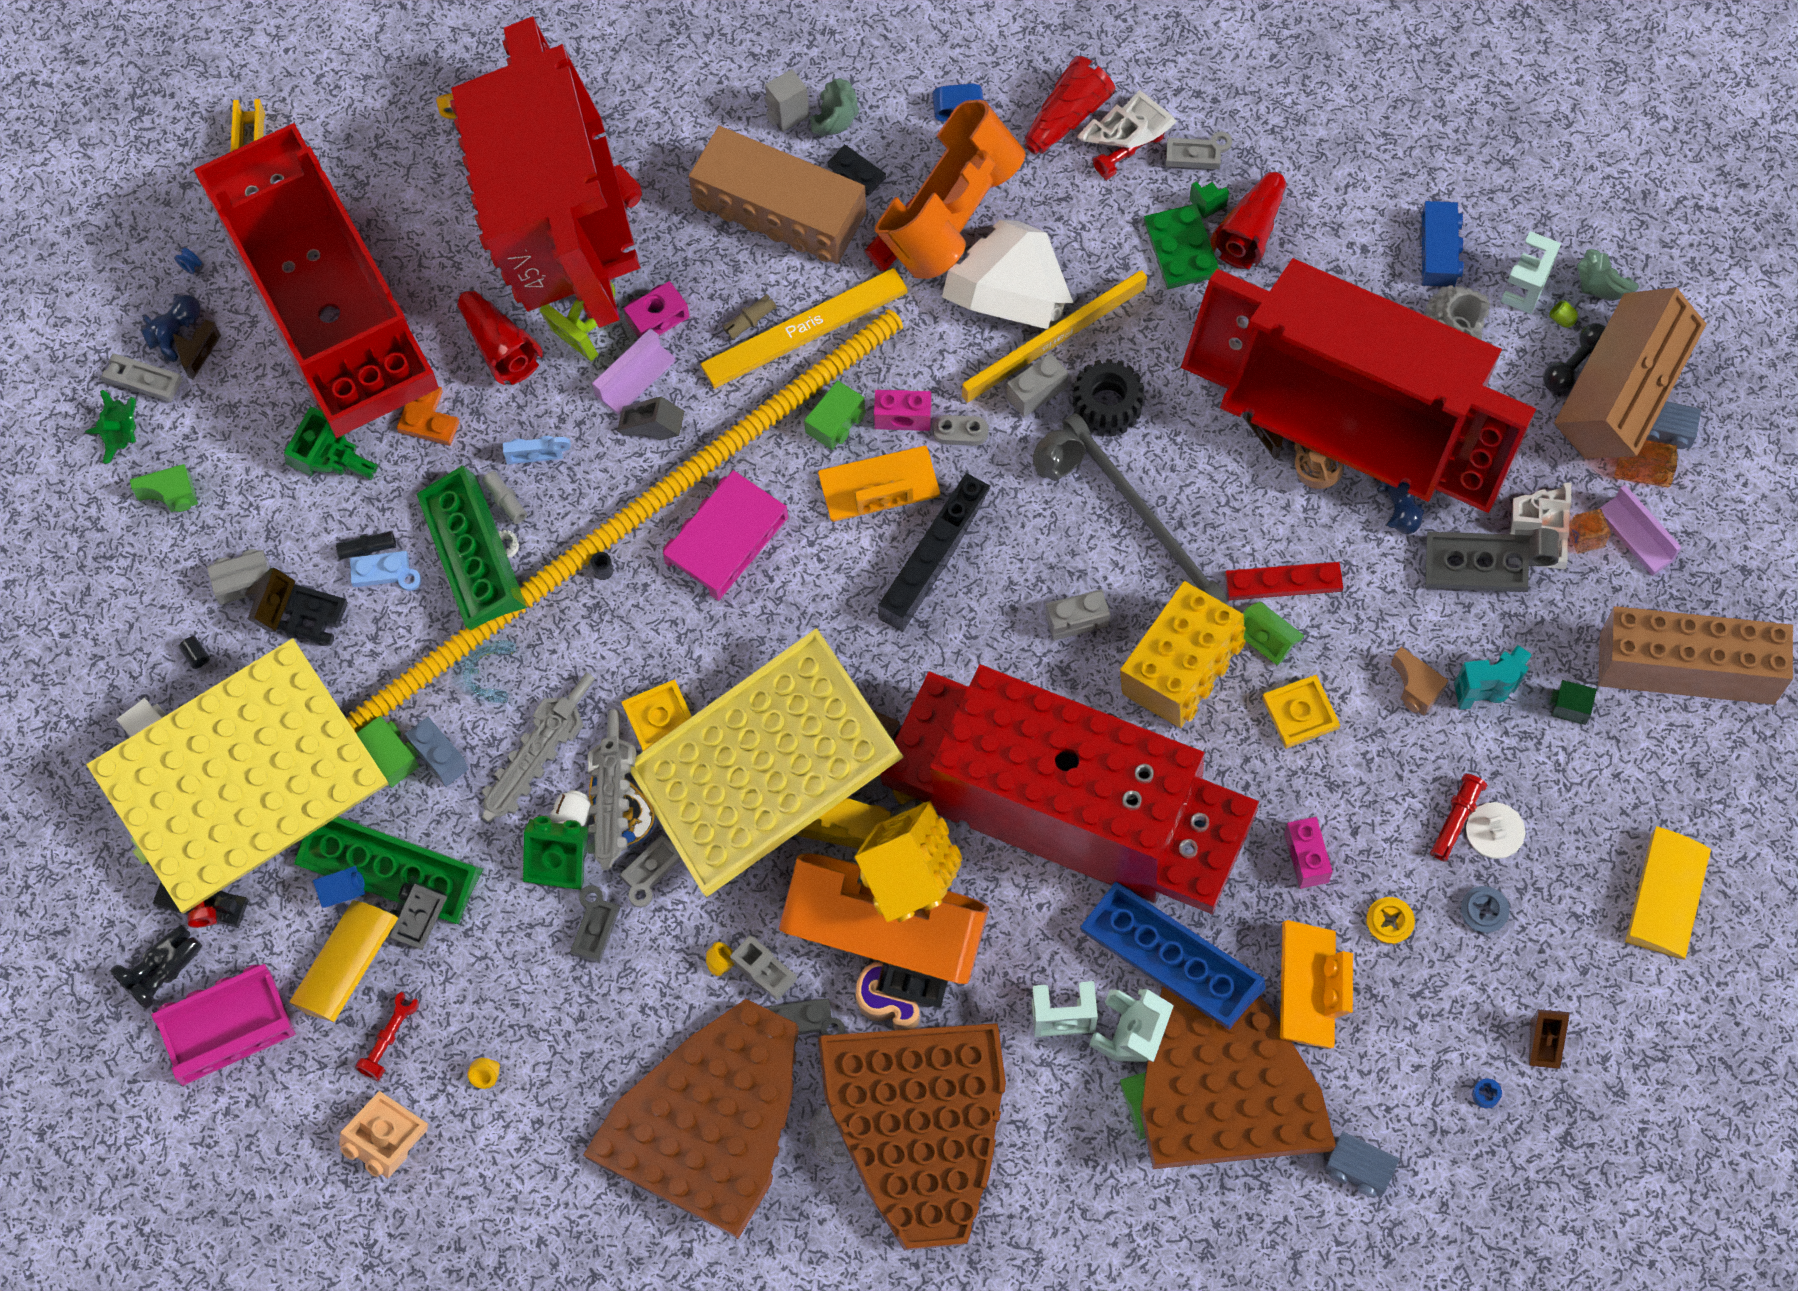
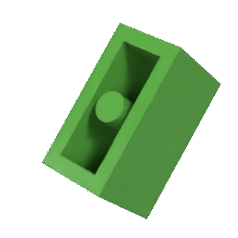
M837 380L804 420L805 433L833 450L838 443H844L852 425L860 423L866 414L865 397Z
M379 716L356 733L391 788L419 768L415 759L418 756L417 751L409 742L403 744L399 739L401 732L392 721L386 723Z

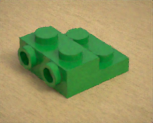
M538 816L534 820L530 819L524 830L523 882L581 890L584 883L588 827L581 826L580 822L576 820H567L562 824L551 822V819L547 816Z

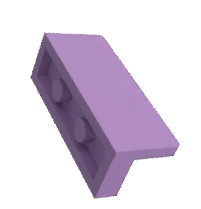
M650 328L592 383L595 396L614 412L621 414L623 406L630 405L676 361L675 357L660 345L659 335Z
M1626 485L1619 488L1616 497L1604 504L1596 512L1652 576L1675 561L1681 550L1678 542Z

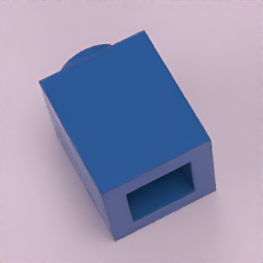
M356 866L313 880L322 909L365 894L364 878L358 872Z

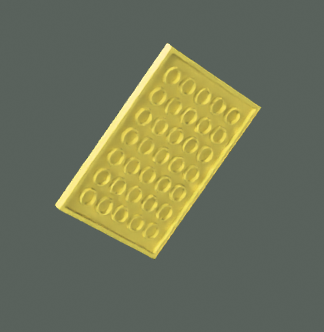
M816 628L636 756L635 766L631 767V774L644 796L653 806L657 818L701 892L708 897L904 756L822 634Z
M293 638L86 764L182 914L389 785Z

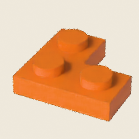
M442 387L405 405L396 427L398 433L451 446L460 422L458 417L435 412L443 393Z

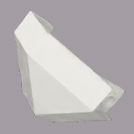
M999 220L993 226L994 231L986 239L981 238L967 251L968 257L960 265L955 264L948 270L942 297L972 311L1048 329L1049 326H1053L1061 320L1065 303H1073L1047 233L1020 221Z

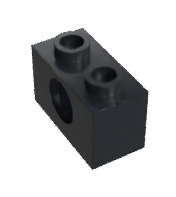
M889 964L882 992L941 1008L948 981Z

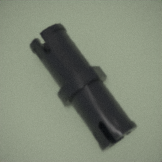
M392 530L369 536L362 534L360 538L336 543V550L340 560L359 555L368 556L372 555L373 552L396 548V540Z

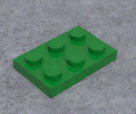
M1197 204L1144 216V224L1167 290L1209 280L1216 269H1219Z

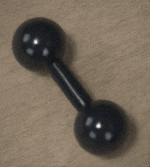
M1592 323L1584 327L1579 337L1581 347L1566 363L1556 362L1547 367L1543 375V381L1549 391L1562 394L1573 387L1576 378L1574 370L1593 352L1606 328L1605 325Z

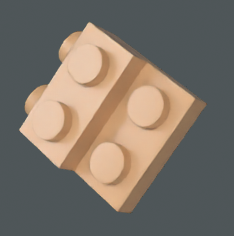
M379 1091L340 1132V1150L348 1159L354 1160L357 1157L366 1163L365 1168L371 1175L379 1177L382 1174L388 1179L407 1159L408 1151L427 1131L428 1123Z

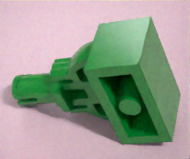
M311 406L284 451L286 465L311 477L314 471L319 473L333 471L343 475L344 471L351 470L371 481L374 477L373 473H376L378 469L377 463H373L355 454L357 446L348 442L345 435L336 438L322 411Z

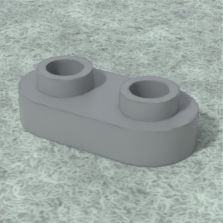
M943 415L938 417L933 423V436L941 444L978 446L983 444L988 438V424L980 417ZM944 425L951 426L949 430H944L942 427ZM976 426L979 430L971 431L970 428Z

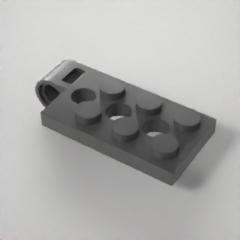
M1549 528L1515 530V534L1427 532L1425 588L1528 592L1529 566H1552L1558 563L1559 533ZM1451 556H1459L1464 562L1460 566H1451L1447 559ZM1480 557H1488L1492 560L1493 564L1489 567H1481L1476 561ZM1509 558H1518L1522 565L1518 568H1510L1507 566L1506 561Z

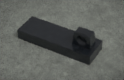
M160 882L153 905L181 913L162 882ZM219 891L204 900L205 907H213L216 910L217 923L239 928L249 902L246 897ZM193 908L185 912L184 914L187 915L189 912L193 911Z

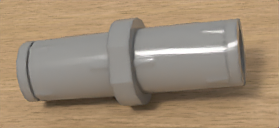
M496 471L486 474L482 481L494 496L495 504L503 508L514 524L525 520L527 512L515 498L516 493L514 490L506 486Z

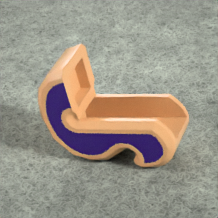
M873 962L865 967L860 973L856 984V1003L861 1014L872 1021L879 1022L893 1018L892 1022L895 1030L914 1029L920 1021L919 1007L916 1001L878 991L884 973V962Z

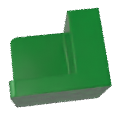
M1196 181L1191 184L1189 200L1192 204H1197L1199 213L1205 219L1227 207L1229 190L1226 187L1218 190L1213 182L1201 187Z

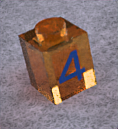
M1602 509L1574 515L1569 525V534L1577 554L1604 548L1611 535Z

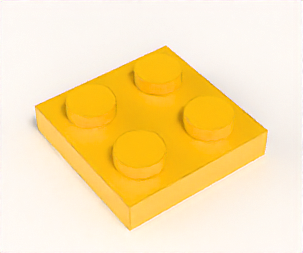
M1317 674L1264 693L1262 696V700L1285 749L1340 728L1339 720Z
M675 679L621 701L642 751L648 749L692 717Z

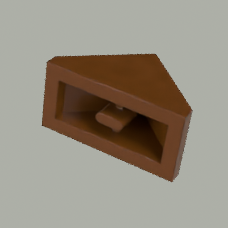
M1538 1009L1530 1020L1529 1066L1561 1068L1570 1016L1569 1012Z

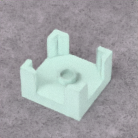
M1530 231L1525 243L1545 251L1541 260L1522 253L1518 264L1514 265L1508 282L1528 290L1526 298L1505 291L1501 302L1532 314L1552 270L1561 243Z
M1094 981L1080 982V997L1077 999L1076 1007L1050 1008L1048 986H1033L1031 1004L1034 1037L1095 1033L1098 1014Z
M1139 989L1138 995L1141 996L1140 1000H1135L1120 990H1109L1105 1004L1122 1014L1112 1041L1099 1033H1094L1089 1046L1114 1061L1147 1062L1149 1060L1154 1062L1174 1005L1148 989Z

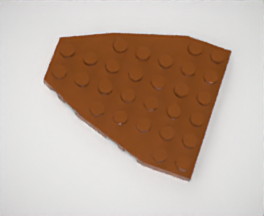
M1162 986L1159 997L1174 1006L1154 1062L1147 1061L1143 1084V1100L1140 1108L1153 1169L1331 1152L1335 1149L1336 1144L1322 1090L1292 1041L1280 1038V1022L1261 996L1245 1010L1232 1028L1228 1030Z
M744 999L690 1036L614 1104L584 1152V1157L739 1239L771 1186L773 1178L771 1173L772 1167L780 1149L778 1142L781 1130L785 1128L793 1095L794 1081L792 1075L793 1065L796 1064L797 1053L795 1045L798 1041V1025L748 999Z
M998 1023L820 1036L818 1044L825 1101L866 1191L903 1250L967 1244L972 1231L973 1220L976 1218L980 1207L978 1205L983 1190L986 1188L990 1176L996 1139H994L997 1122L1000 1120L1001 1111L999 1109L1002 1094L1005 1092L1006 1087Z

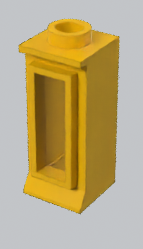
M254 99L255 111L244 112L239 100H233L230 152L244 146L245 124H254V141L264 136L265 111L260 99Z

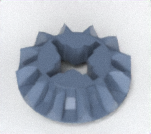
M1480 886L1471 889L1464 896L1460 913H1462L1465 924L1472 927L1474 932L1480 931L1489 934L1497 930L1499 931L1505 925L1509 918L1510 909L1507 899L1501 892L1492 887ZM1487 901H1490L1489 911L1493 914H1487L1482 920L1479 919L1480 910L1477 909V906L1483 907Z

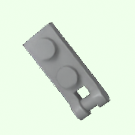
M118 354L111 355L108 361L110 366L107 370L103 371L100 377L106 384L117 385L170 403L183 380L178 373ZM120 369H121V370L124 369L122 375H121V374H118L119 371H120Z

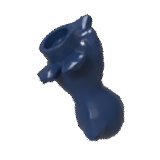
M174 294L173 304L166 314L157 316L152 320L148 315H142L146 327L141 329V333L150 350L159 346L162 354H164L166 363L176 362L178 359L177 353L172 349L175 343L173 334L178 335L181 326L189 328V325L194 324L200 316L201 306L194 296Z
M1382 482L1377 488L1378 493L1387 491L1394 503L1393 515L1386 526L1395 528L1403 534L1416 532L1421 526L1424 510L1421 509L1422 504L1416 505L1414 503L1416 496L1408 493L1410 485L1406 482H1401L1396 488Z

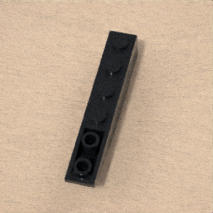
M965 473L878 604L879 620L901 632L905 630L960 544L991 485Z

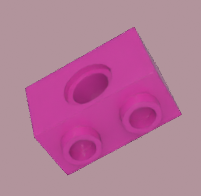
M670 281L663 285L655 286L650 293L640 299H633L623 308L626 322L638 338L644 335L650 328L658 335H661L690 317L688 304ZM654 309L660 310L657 313H651V311Z
M875 390V429L931 431V391Z
M1317 816L1288 822L1284 835L1299 888L1303 889L1329 883L1333 871Z

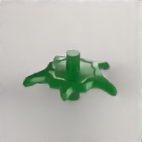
M102 390L100 395L103 399L104 408L100 412V419L97 421L96 427L90 428L85 432L87 434L101 435L105 443L103 463L108 464L118 449H125L129 443L133 444L136 442L134 434L136 429L134 421L136 399L130 397L127 403L124 404L118 399L113 401L110 395Z

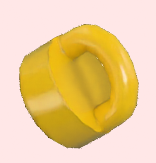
M452 93L438 96L436 103L440 115L447 119L457 118L454 112L445 111V108L451 107Z
M715 942L706 951L707 968L715 976H721L735 965L730 958L733 950L725 943Z
M488 1058L475 1059L472 1061L467 1072L469 1082L477 1088H491L498 1079L500 1064Z

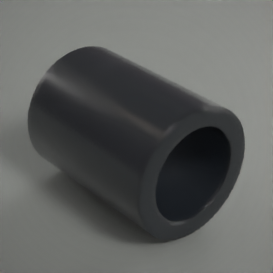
M605 552L595 553L591 558L594 575L600 580L609 579L614 571L610 556Z
M195 636L188 637L180 643L179 649L193 669L202 667L210 660L209 655Z

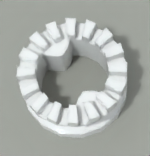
M509 530L499 531L501 541L505 539L513 541L510 543V549L507 548L505 550L508 558L513 557L519 549L517 537Z

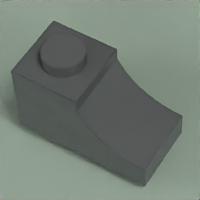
M662 396L623 406L617 431L625 436L644 435L660 441L673 438L680 434L685 411Z

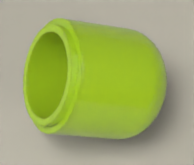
M1561 300L1551 309L1549 317L1560 326L1569 328L1577 322L1578 312L1567 301Z

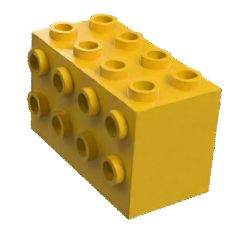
M1184 581L1121 667L1122 694L1181 729L1186 721L1190 722L1195 717L1198 711L1197 705L1202 698L1207 699L1210 696L1216 678L1218 676L1222 677L1226 673L1230 665L1229 660L1233 654L1238 655L1243 649L1246 642L1244 639L1246 629L1244 626V614Z
M931 801L877 823L854 856L861 869V880L866 888L870 887L875 897L873 899L874 906L879 915H884L887 923L895 919L898 922L905 921L915 914L914 911L924 907L925 910H930L942 903L941 899L947 894L948 888L952 885V881L957 876L956 874L962 865L960 850L956 845L951 844L947 836L949 834L948 826L943 818L938 817Z

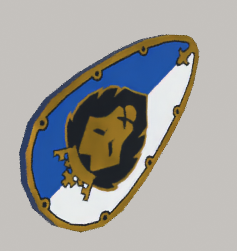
M592 776L589 784V799L591 805H595L596 797L591 796L590 791L591 787L597 785V778ZM630 782V791L624 793V799L629 801V810L623 812V818L628 820V829L622 832V837L627 839V848H631L644 841L653 830L656 820V814L651 803Z

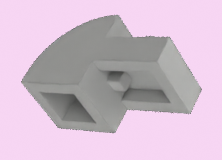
M751 935L730 955L732 962L741 973L755 986L761 987L776 1001L797 980L796 974L778 961L769 949Z

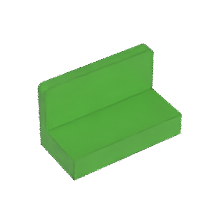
M1260 601L1248 607L1243 613L1244 626L1246 627L1244 639L1276 665L1282 663L1293 645L1300 642L1304 637L1301 632Z

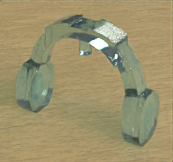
M495 640L491 646L481 648L475 653L469 654L464 663L465 669L463 673L466 686L474 693L483 696L488 702L507 703L509 694L506 691L477 687L473 683L472 674H479V668H474V666L482 657L490 654H514L516 644L507 640Z

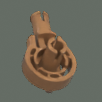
M1294 444L1297 453L1295 457L1296 473L1303 484L1315 489H1324L1336 484L1341 479L1344 473V464L1339 462L1335 470L1336 460L1305 446H1302V450L1300 444Z

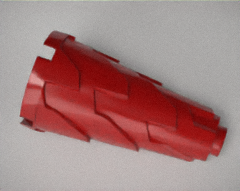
M1075 56L1056 82L1054 90L1042 104L1041 111L1025 135L1026 143L1024 145L1031 153L1035 155L1037 153L1044 154L1054 143L1061 140L1071 129L1074 130L1090 113L1093 114L1116 92L1114 91L1116 87L1113 81L1101 67L1097 66L1095 70L1088 67L1093 62L1083 56Z
M1278 172L1266 173L1214 230L1210 240L1211 247L1214 253L1217 248L1221 251L1222 254L1219 258L1225 263L1240 269H1250L1254 263L1256 267L1262 260L1267 241L1274 227L1275 217L1283 200L1282 196L1287 187L1286 180L1282 174Z
M465 291L459 296L457 307L466 321V326L472 334L476 346L484 357L495 380L502 385H506L504 381L508 380L514 385L528 378L539 366L536 361L537 356H540L542 359L543 352L537 341L523 328H519L491 301H487L477 291Z

